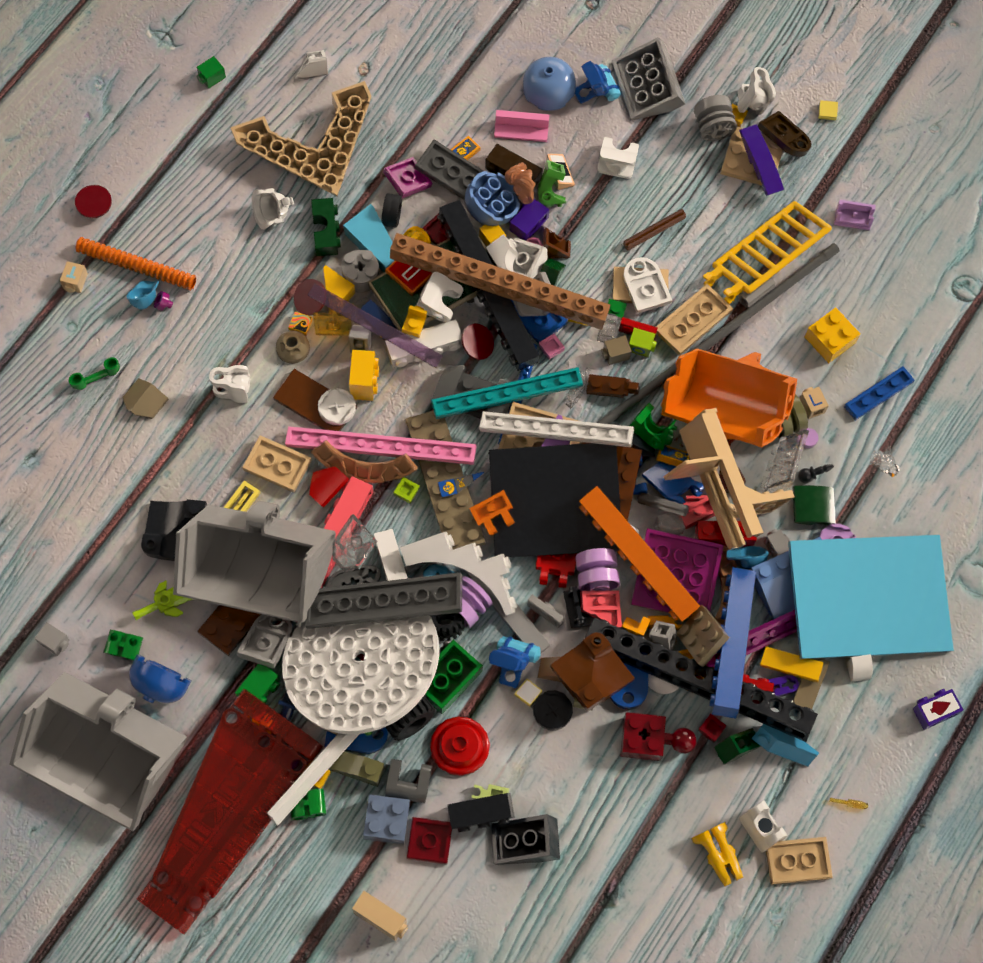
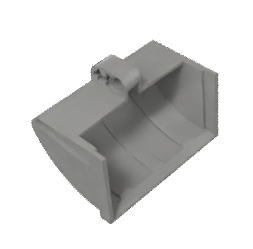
M258 501L248 512L207 505L176 533L173 595L303 623L307 619V611L314 602L326 576L334 550L336 533L333 530L279 519L280 507L274 503Z
M64 672L23 713L9 765L125 828L134 831L140 823L143 812L155 797L187 741V736L134 709L136 698L119 689L108 695Z

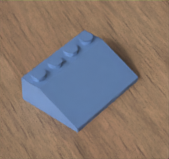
M789 551L751 568L752 571H756L754 587L772 620L795 610Z

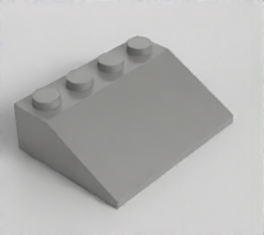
M659 37L612 60L631 120L671 112L685 105L667 47Z

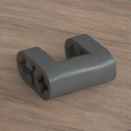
M392 759L385 797L409 799L413 802L425 803L432 766L421 765L418 784L399 781L402 760Z

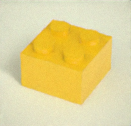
M835 307L808 327L804 338L829 364L856 344L861 333Z
M352 350L349 379L350 394L354 400L373 401L374 394L378 393L379 358H375V351Z

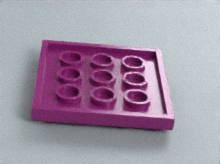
M647 528L644 539L647 545L700 606L703 605L710 611L724 545ZM639 574L636 578L631 605L668 613L670 611L669 607L666 604L662 606L655 598L658 594L653 589L651 591L648 590L643 584L645 579Z

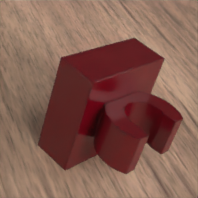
M710 713L698 731L712 742H715L727 725Z

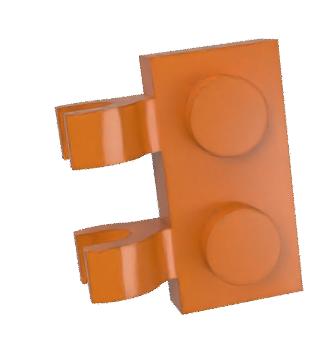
M504 490L469 508L478 526L484 524L491 536L498 532L491 521L495 517L502 515L508 527L515 523L508 511L513 506Z

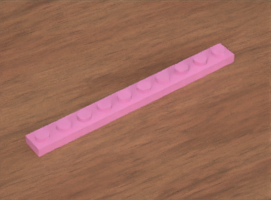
M289 426L285 441L286 447L314 449L327 440L335 449L345 453L397 458L406 453L410 459L474 465L477 448L476 444Z

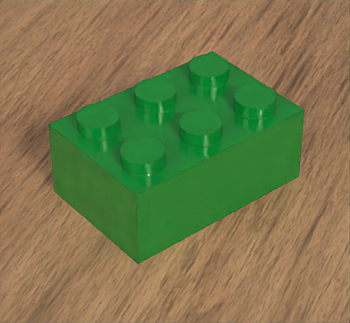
M453 639L439 654L436 673L425 693V697L439 713L443 714L482 673L483 665Z

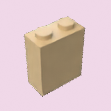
M365 891L362 892L352 908L356 916L394 941L398 937L402 939L408 929V925H406L407 920L404 916Z

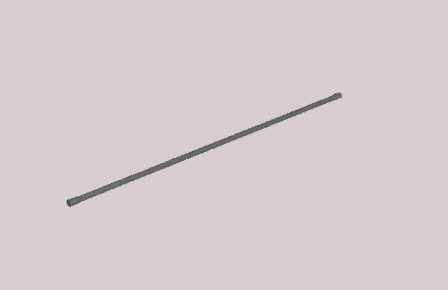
M832 243L817 257L695 349L709 350L822 263L831 259L840 251L839 247ZM675 364L640 389L639 394L632 395L597 423L611 424L664 384L666 379L676 375L677 368ZM427 562L404 567L407 577Z

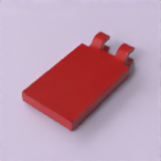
M578 553L537 556L536 570H541L539 584L547 586L548 576L551 574L560 576L559 588H566L568 575H574L576 555Z

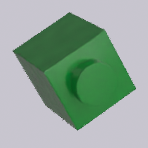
M214 56L197 66V78L201 84H205L208 88L226 78L224 67Z

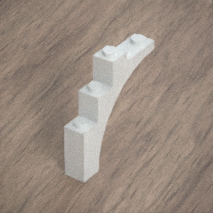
M447 532L400 547L406 566L422 562H440L465 569L478 577L492 590L499 600L505 615L515 613L514 608H517L514 597L509 595V581L503 577L504 574L510 573L511 563L508 556L505 557L504 554H500L481 561L480 557H483L482 550L479 545L476 546V543L453 550L454 541L451 534L448 535Z

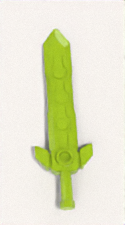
M167 580L159 583L154 592V603L135 610L132 614L135 620L155 610H159L165 616L178 617L183 612L176 607L192 599L173 595L174 587L167 590Z

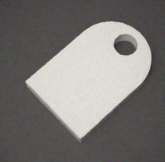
M640 257L631 260L626 265L623 279L637 314L672 304V298L661 271L654 261ZM641 265L644 269L637 271L634 269V266Z

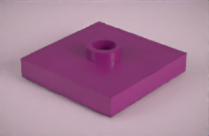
M414 157L388 166L383 170L384 175L398 194L402 196V199L431 188L433 184L427 176L414 169L417 163Z

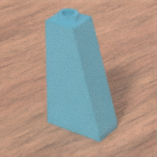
M370 204L343 225L344 233L360 250H370L378 260L379 269L385 273V269L395 261L390 259V248L393 242L375 208Z

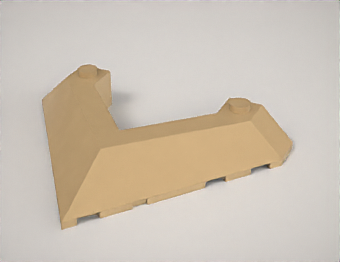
M365 81L332 92V104L336 113L318 149L306 147L298 141L277 135V133L270 130L265 116L230 128L237 145L338 196L371 100V94Z

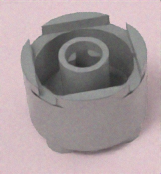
M370 250L352 251L347 253L342 261V275L355 285V292L364 293L370 291L371 288L368 282L379 276L378 260Z

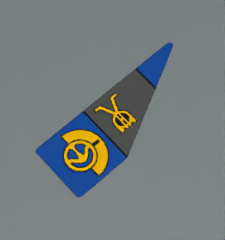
M484 472L438 482L441 496L458 494L483 475Z

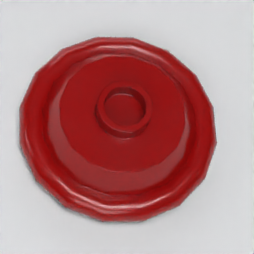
M457 716L446 719L436 727L431 736L430 751L432 759L440 769L451 775L463 776L474 773L483 766L489 756L490 742L487 732L480 723L471 718Z

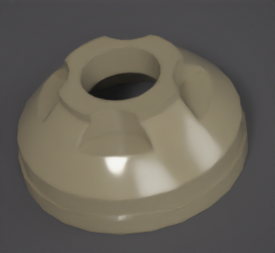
M287 331L276 342L277 355L286 363H299L308 356L310 351L307 337L299 331ZM289 339H296L298 342L294 347H289L286 343Z

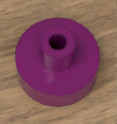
M160 291L155 298L154 308L163 311L166 307H172L173 302L169 300V294Z

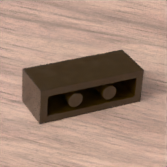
M499 144L494 146L485 159V168L488 172L494 174L501 173L504 176L511 167L523 162L527 166L526 170H532V180L536 185L541 180L543 168Z

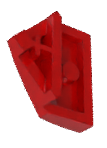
M337 467L315 471L312 474L309 495L324 508L350 479Z

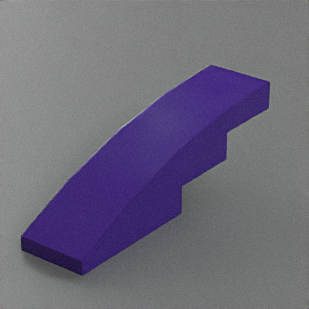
M757 124L740 129L749 162L753 164L757 179L761 180L765 195L768 196L783 191L784 187L778 170Z

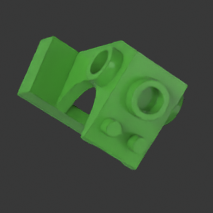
M546 160L545 169L537 188L539 202L546 207H552L554 204L562 207V204H566V197L555 194L552 191V186L557 180H564L566 175L564 165Z

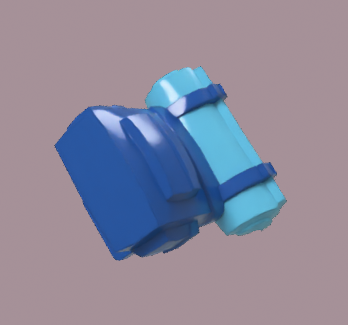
M589 61L581 66L587 81L576 87L575 95L580 104L598 96H605L608 101H614L620 97V88L616 85L611 71L606 65H598ZM582 89H592L586 97L580 96Z
M503 636L497 643V650H493L490 653L489 663L502 667L499 679L500 684L517 688L522 671L525 670L529 662L535 663L541 656V650L534 643H525L515 640L513 637ZM509 670H513L515 673V680L513 682L506 680L505 674Z

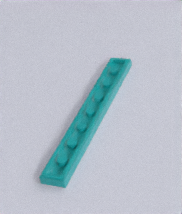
M579 367L432 399L431 402L435 418L440 419L583 387V381Z

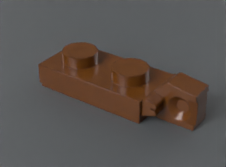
M589 374L586 393L624 398V396H628V393L639 394L640 387L639 383L631 382L630 379Z

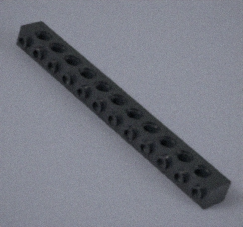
M594 618L585 638L595 632L611 637L612 639L607 640L623 663L710 700L711 694H715V689L712 688L713 676L717 677V671H714V667L706 665L702 667L695 659L685 657L678 651H671L659 643L646 640L641 635H634L622 627L611 625L606 620ZM598 639L593 641L596 645L601 643ZM623 644H628L630 647H624ZM641 652H647L649 655H642ZM659 660H665L667 663H661ZM677 668H683L686 671H679ZM696 676H702L704 679H698ZM742 681L738 713L807 742L818 713H815L808 707H801L792 700L780 698L771 691H764L752 683ZM752 700H757L760 704H755ZM770 708H776L779 712H774ZM790 716H795L798 720H792Z

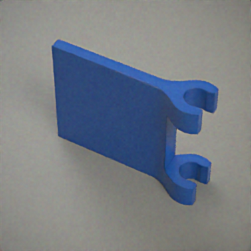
M661 461L642 473V477L667 500L684 504L686 502L681 495L689 489L696 497L702 495L701 491L705 489L703 483L695 481L691 477L665 480L664 476L677 466Z

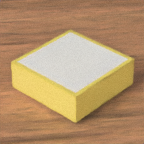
M526 679L514 695L531 707L542 693V690Z

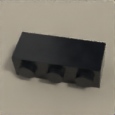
M511 793L447 804L451 829H458V833L470 831V827L476 825L478 829L490 827L492 822H498V825L508 824L510 819L515 818Z

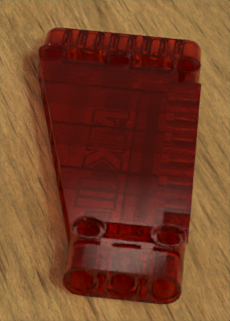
M243 689L231 706L223 712L153 877L136 899L185 935L200 913L205 910L208 902L218 894L271 822L267 812L309 767L323 746L253 694ZM236 706L239 710L243 712V714L236 710L234 707ZM230 714L237 715L235 723L227 722V717ZM250 718L258 722L260 725L258 726L256 723L251 721ZM266 730H268V731H270L272 734H274V735L276 736V738L273 737L271 734H269ZM264 737L270 739V744L267 747L259 745L260 740ZM282 742H285L286 744H288V745H289L290 747H292L293 749L291 750L289 747H287L286 745H284ZM299 753L303 755L305 758H307L309 761H306L304 758H302L299 755ZM300 761L303 763L300 771L292 770L294 762ZM166 872L168 874V881L160 884L158 877L161 873ZM154 883L156 886L162 889L161 892L154 888L151 884ZM170 895L172 898H174V899H175L176 901H178L179 903L176 904V903L173 902L171 899H169L168 896ZM195 897H200L202 900L201 906L193 909L191 901ZM185 907L195 914L194 917L184 910Z

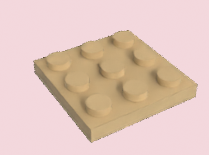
M737 127V130L731 136L720 174L762 186L761 180L757 179L753 164L749 162L739 130L743 128ZM762 134L778 169L783 150L765 134Z

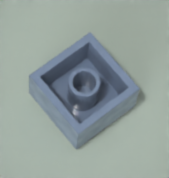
M369 794L363 839L404 845L410 800Z

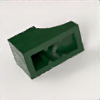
M753 728L731 735L714 747L724 765L761 747L752 739L756 734Z

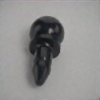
M826 464L815 469L812 466L810 469L803 468L798 472V479L802 483H809L812 479H817L816 475L830 471L834 465Z

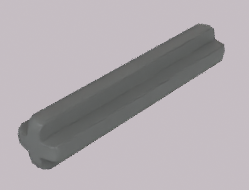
M640 493L637 497L638 503L680 516H686L689 513V507L681 503L646 493Z

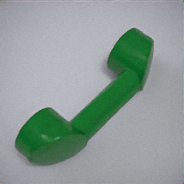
M114 357L108 358L103 364L105 369L85 378L81 373H73L68 381L72 388L82 390L86 388L87 384L108 375H116L120 369L118 360Z

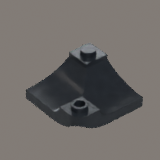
M190 499L177 502L150 501L146 529L141 542L143 552L152 558L175 561L176 533L207 506V502ZM150 542L154 543L152 547H148Z

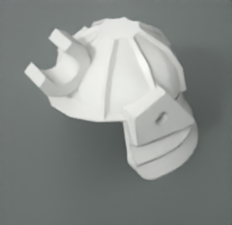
M274 188L254 190L252 193V209L259 227L265 230L269 226L284 223L283 219L287 215L289 206L294 204L293 198L285 197L275 192Z

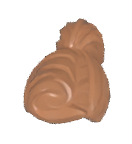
M521 162L511 167L505 173V180L508 184L514 186L513 190L523 204H530L534 200L533 189L536 183L532 180V170H526V164Z

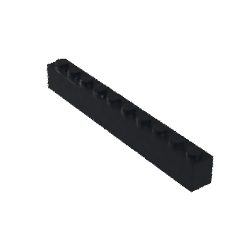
M457 200L439 207L437 218L440 225H444L446 237L454 245V252L493 265L461 201ZM476 288L477 298L480 303L483 302L485 314L488 319L491 318L493 330L501 338L502 348L508 351L511 365L515 366L517 371H520L538 363L539 354L511 299Z

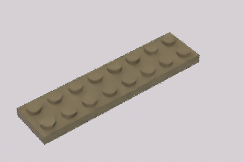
M434 411L405 419L411 438L453 442L445 417L436 419ZM418 460L441 533L447 532L448 535L451 534L454 541L453 550L471 543H476V546L486 545L481 527L478 526L469 509L474 505L468 487L458 494L441 496L438 482L463 477L460 464Z

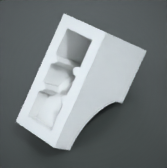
M503 234L488 245L486 249L497 267L513 272L514 260L519 255L515 249L517 245L512 238L508 239Z

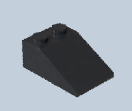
M545 814L510 820L508 824L498 825V822L491 823L494 865L560 860L557 818Z

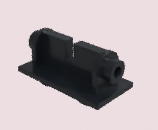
M572 586L569 590L563 591L571 629L590 625L588 615L581 612V591L579 588L577 589V586Z

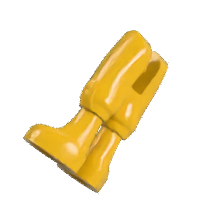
M726 822L711 828L710 832L707 830L691 838L694 844H701L706 848L709 853L707 855L708 864L713 867L724 887L731 884V879L725 869L729 867L736 881L743 878L735 855L736 850L732 845H728L725 833L728 829ZM711 834L715 837L720 846V853L718 852L712 841Z

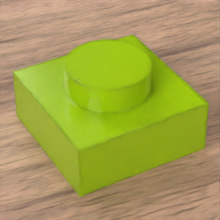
M403 477L393 493L398 498L411 503L420 489V485Z

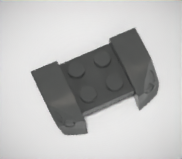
M447 365L440 376L432 399L507 382L500 378L498 384L466 374L467 368L464 365ZM510 403L466 412L465 414L479 419L482 417V412L507 414Z

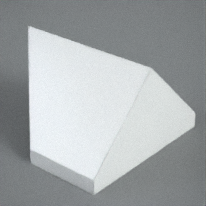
M324 50L307 52V57L294 79L328 74L327 58Z

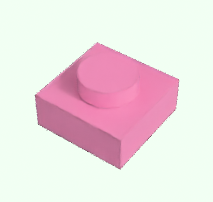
M555 334L539 342V347L549 360L565 350V347Z

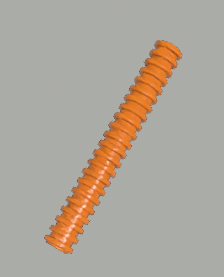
M80 237L76 242L75 249L78 253L81 252L84 255L87 254V256L92 255L93 258L97 257V259H102L104 262L108 261L110 264L113 263V265H118L125 269L129 268V270H134L137 273L140 272V274L145 273L146 276L150 275L152 278L161 279V281L172 283V285L177 284L178 287L182 286V288H187L190 291L196 284L197 278L194 274L191 275L188 272L185 273V271L180 272L179 269L175 270V268H169L167 265L164 267V264H159L152 260L148 261L146 258L143 259V257H138L131 253L127 254L126 251L122 252L120 249L116 250L114 247L111 248V246H106L99 242L95 243V241H90V239H85L84 237Z

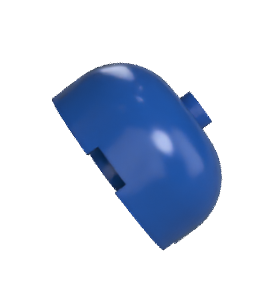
M136 655L129 670V679L134 689L144 695V700L154 703V701L174 703L185 695L192 680L188 678H183L182 680L180 679L182 676L180 673L155 661L146 660L145 662V657Z

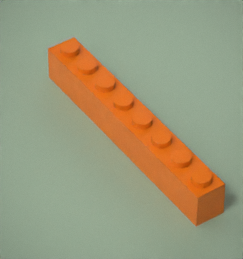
M598 486L579 501L581 504L579 509L585 516L589 514L593 518L591 523L598 531L602 529L605 532L606 536L604 538L611 546L614 544L617 546L619 556L624 561L626 559L629 560L632 564L630 566L631 570L637 576L640 574L645 579L643 584L649 591L653 589L658 594L655 598L662 606L666 604L669 607L670 611L668 613L675 621L679 619L683 622L700 607Z

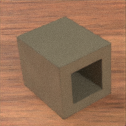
M626 335L604 341L603 349H601L604 360L607 359L609 365L629 360L632 352Z

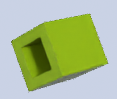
M634 328L629 342L631 353L649 358L650 351L654 352L657 341H654L655 334Z

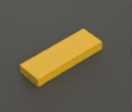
M767 646L760 663L761 667L817 683L819 682L824 662L813 659H800L799 655Z

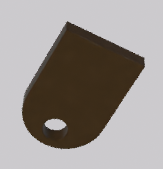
M780 111L760 121L758 124L761 132L783 151L792 156H805L811 148L810 138Z

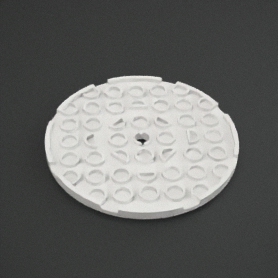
M430 616L307 629L305 621L303 623L297 622L296 629L287 640L282 662V675L287 694L297 710L308 721L324 730L335 733L362 734L384 728L396 722L419 703L430 687L436 673L439 660V639L436 627ZM365 654L364 661H356L357 655Z

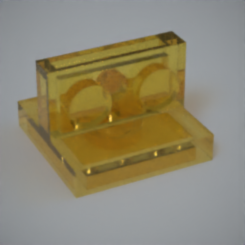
M329 296V313L314 312L313 315L316 335L349 336L353 326L352 314L342 313L341 303H338L337 296Z

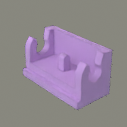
M839 200L835 211L834 225L870 230L874 220L873 214L876 205Z

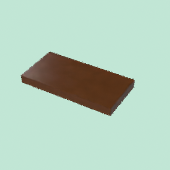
M295 368L273 397L274 401L323 430L341 431L346 423L331 425L321 418L318 411V401L321 395L330 389Z

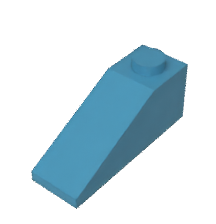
M765 724L752 737L766 751L807 767L819 754L806 742Z

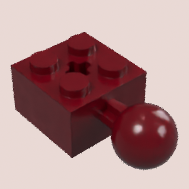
M626 712L623 718L620 757L661 761L664 745H672L673 749L678 753L686 754L695 748L696 736L688 728H679L673 733H665L666 716ZM641 733L647 736L645 740H642V736H639Z

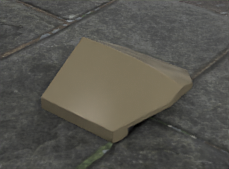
M140 378L123 396L128 411L136 416L148 417L150 419H153L169 400L152 383Z

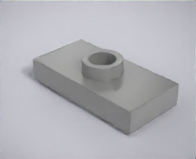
M533 594L529 597L528 607L557 628L561 626L564 617L556 612L550 603L542 602Z

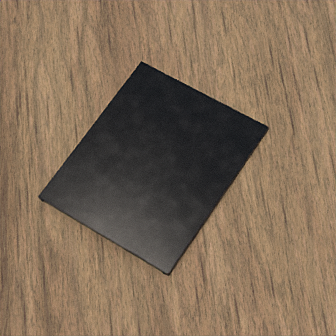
M587 443L489 450L491 496L502 490L505 491L513 506L508 511L515 522L508 527L502 515L493 519V524L498 531L494 534V556L504 554L505 557L575 554L597 548L619 551L615 544L611 546L604 538L606 536L605 532L602 529L598 531L591 523L593 518L589 514L585 516L579 509L581 505L579 501L598 486L621 513L617 446Z

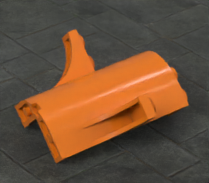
M695 349L678 357L675 364L677 368L676 375L666 379L663 386L664 398L661 402V415L690 423L703 410L717 408L718 412L716 414L726 439L740 440L762 448L779 436L783 430V427H781L784 420L788 421L794 403L797 378L771 371L760 365L761 353L753 352L738 360H734L701 349Z

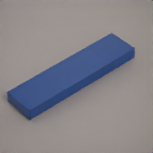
M902 366L847 402L844 408L856 421L914 383L915 380Z

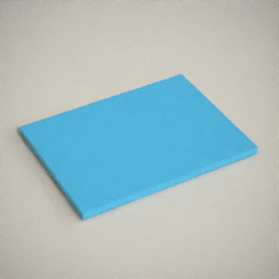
M940 535L788 542L800 659L954 651Z

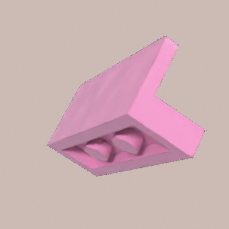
M496 110L494 137L547 142L549 114Z

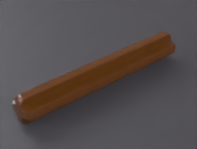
M680 209L624 240L623 245L625 249L630 250L684 220L686 213L683 209Z

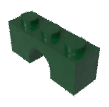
M333 198L311 199L313 223L327 226L322 231L314 232L316 257L338 255V248H341L340 237L336 236V232L340 231L339 220L335 221V216L338 215L337 204L334 205Z

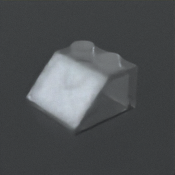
M354 514L349 517L333 541L332 559L344 573L359 570L378 542Z

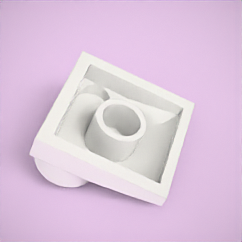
M514 238V242L517 245L515 249L519 255L514 260L513 272L534 278L540 273L542 265L547 261V249L544 246Z

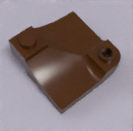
M598 632L590 634L579 645L550 665L552 671L571 696L577 699L586 712H589L601 702H605L635 679L614 652L607 638ZM598 639L601 643L596 645L593 641Z

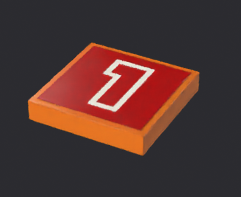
M394 261L385 269V272L411 296L426 284L432 275L431 272L398 261Z

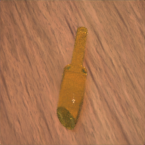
M829 799V802L846 804L847 807L868 808V803L858 800Z

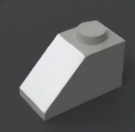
M365 324L352 326L349 333L351 353L352 350L370 351L372 327Z

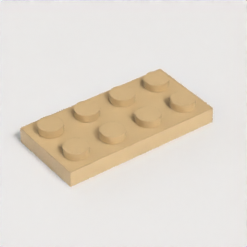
M706 284L656 326L658 327L656 334L681 356L730 314L733 308Z

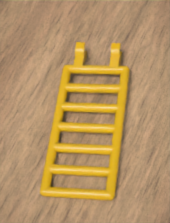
M793 201L712 263L714 270L703 275V278L706 280L704 286L708 284L712 287L716 280L725 276L735 284L723 291V294L726 295L724 300L730 304L741 292L744 291L750 294L828 234L832 227L804 206ZM795 209L822 229L814 234L788 214ZM782 219L809 239L801 244L775 224ZM769 229L794 247L795 250L787 254L761 234ZM756 239L782 258V260L775 265L748 244ZM743 249L769 270L761 275L735 254ZM730 260L756 280L747 285L722 266V264Z

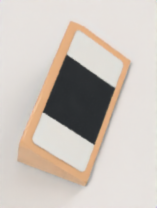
M547 154L546 160L564 165L566 175L563 181L557 180L555 182L557 190L575 186L564 155Z

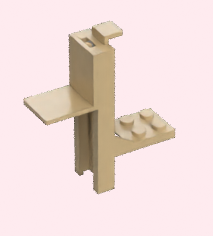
M717 408L705 409L679 430L690 460L682 462L666 474L664 479L672 480L700 475L728 550L737 549L746 545L736 518H740L747 538L752 536L758 537L763 534V530L757 515L771 513L795 496L792 490L784 491L780 489L773 493H769V491L759 493L746 487L716 414L718 412ZM718 466L720 467L723 478L725 480V483L727 485V488L729 490V493L734 504H731L728 500V497L720 480L719 474L717 472Z

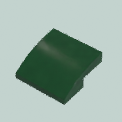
M814 485L792 487L795 496L793 498L794 523L813 525L814 523L823 525L836 524L833 487Z

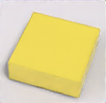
M820 100L818 119L836 120L838 102Z

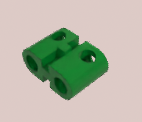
M110 629L103 653L134 661L136 655H139L143 637Z
M309 790L291 810V820L308 819V817L325 816L324 790Z

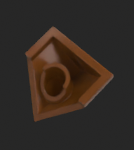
M543 225L542 244L547 249V258H570L571 241H565L564 237L558 236Z

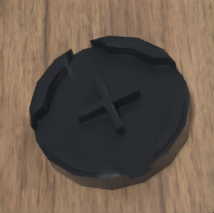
M548 690L539 695L533 706V716L536 722L547 730L564 728L570 722L573 714L571 701L564 693L557 690Z

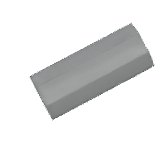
M771 277L750 294L744 291L738 295L739 302L745 308H749L775 288L774 279Z

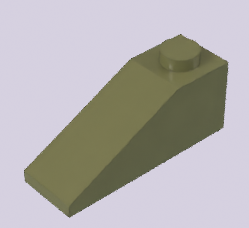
M343 752L328 770L378 787L385 766L384 763L368 757Z

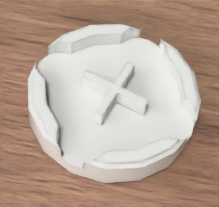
M336 388L328 390L321 395L318 401V411L326 423L342 425L353 418L356 412V403L348 391Z

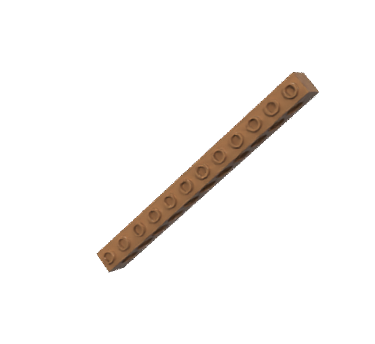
M396 233L390 248V259L431 273L439 272L449 279L600 330L603 329L609 312L610 304Z

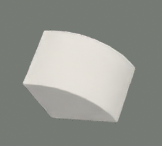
M871 654L850 658L847 662L851 682L872 678L873 665Z

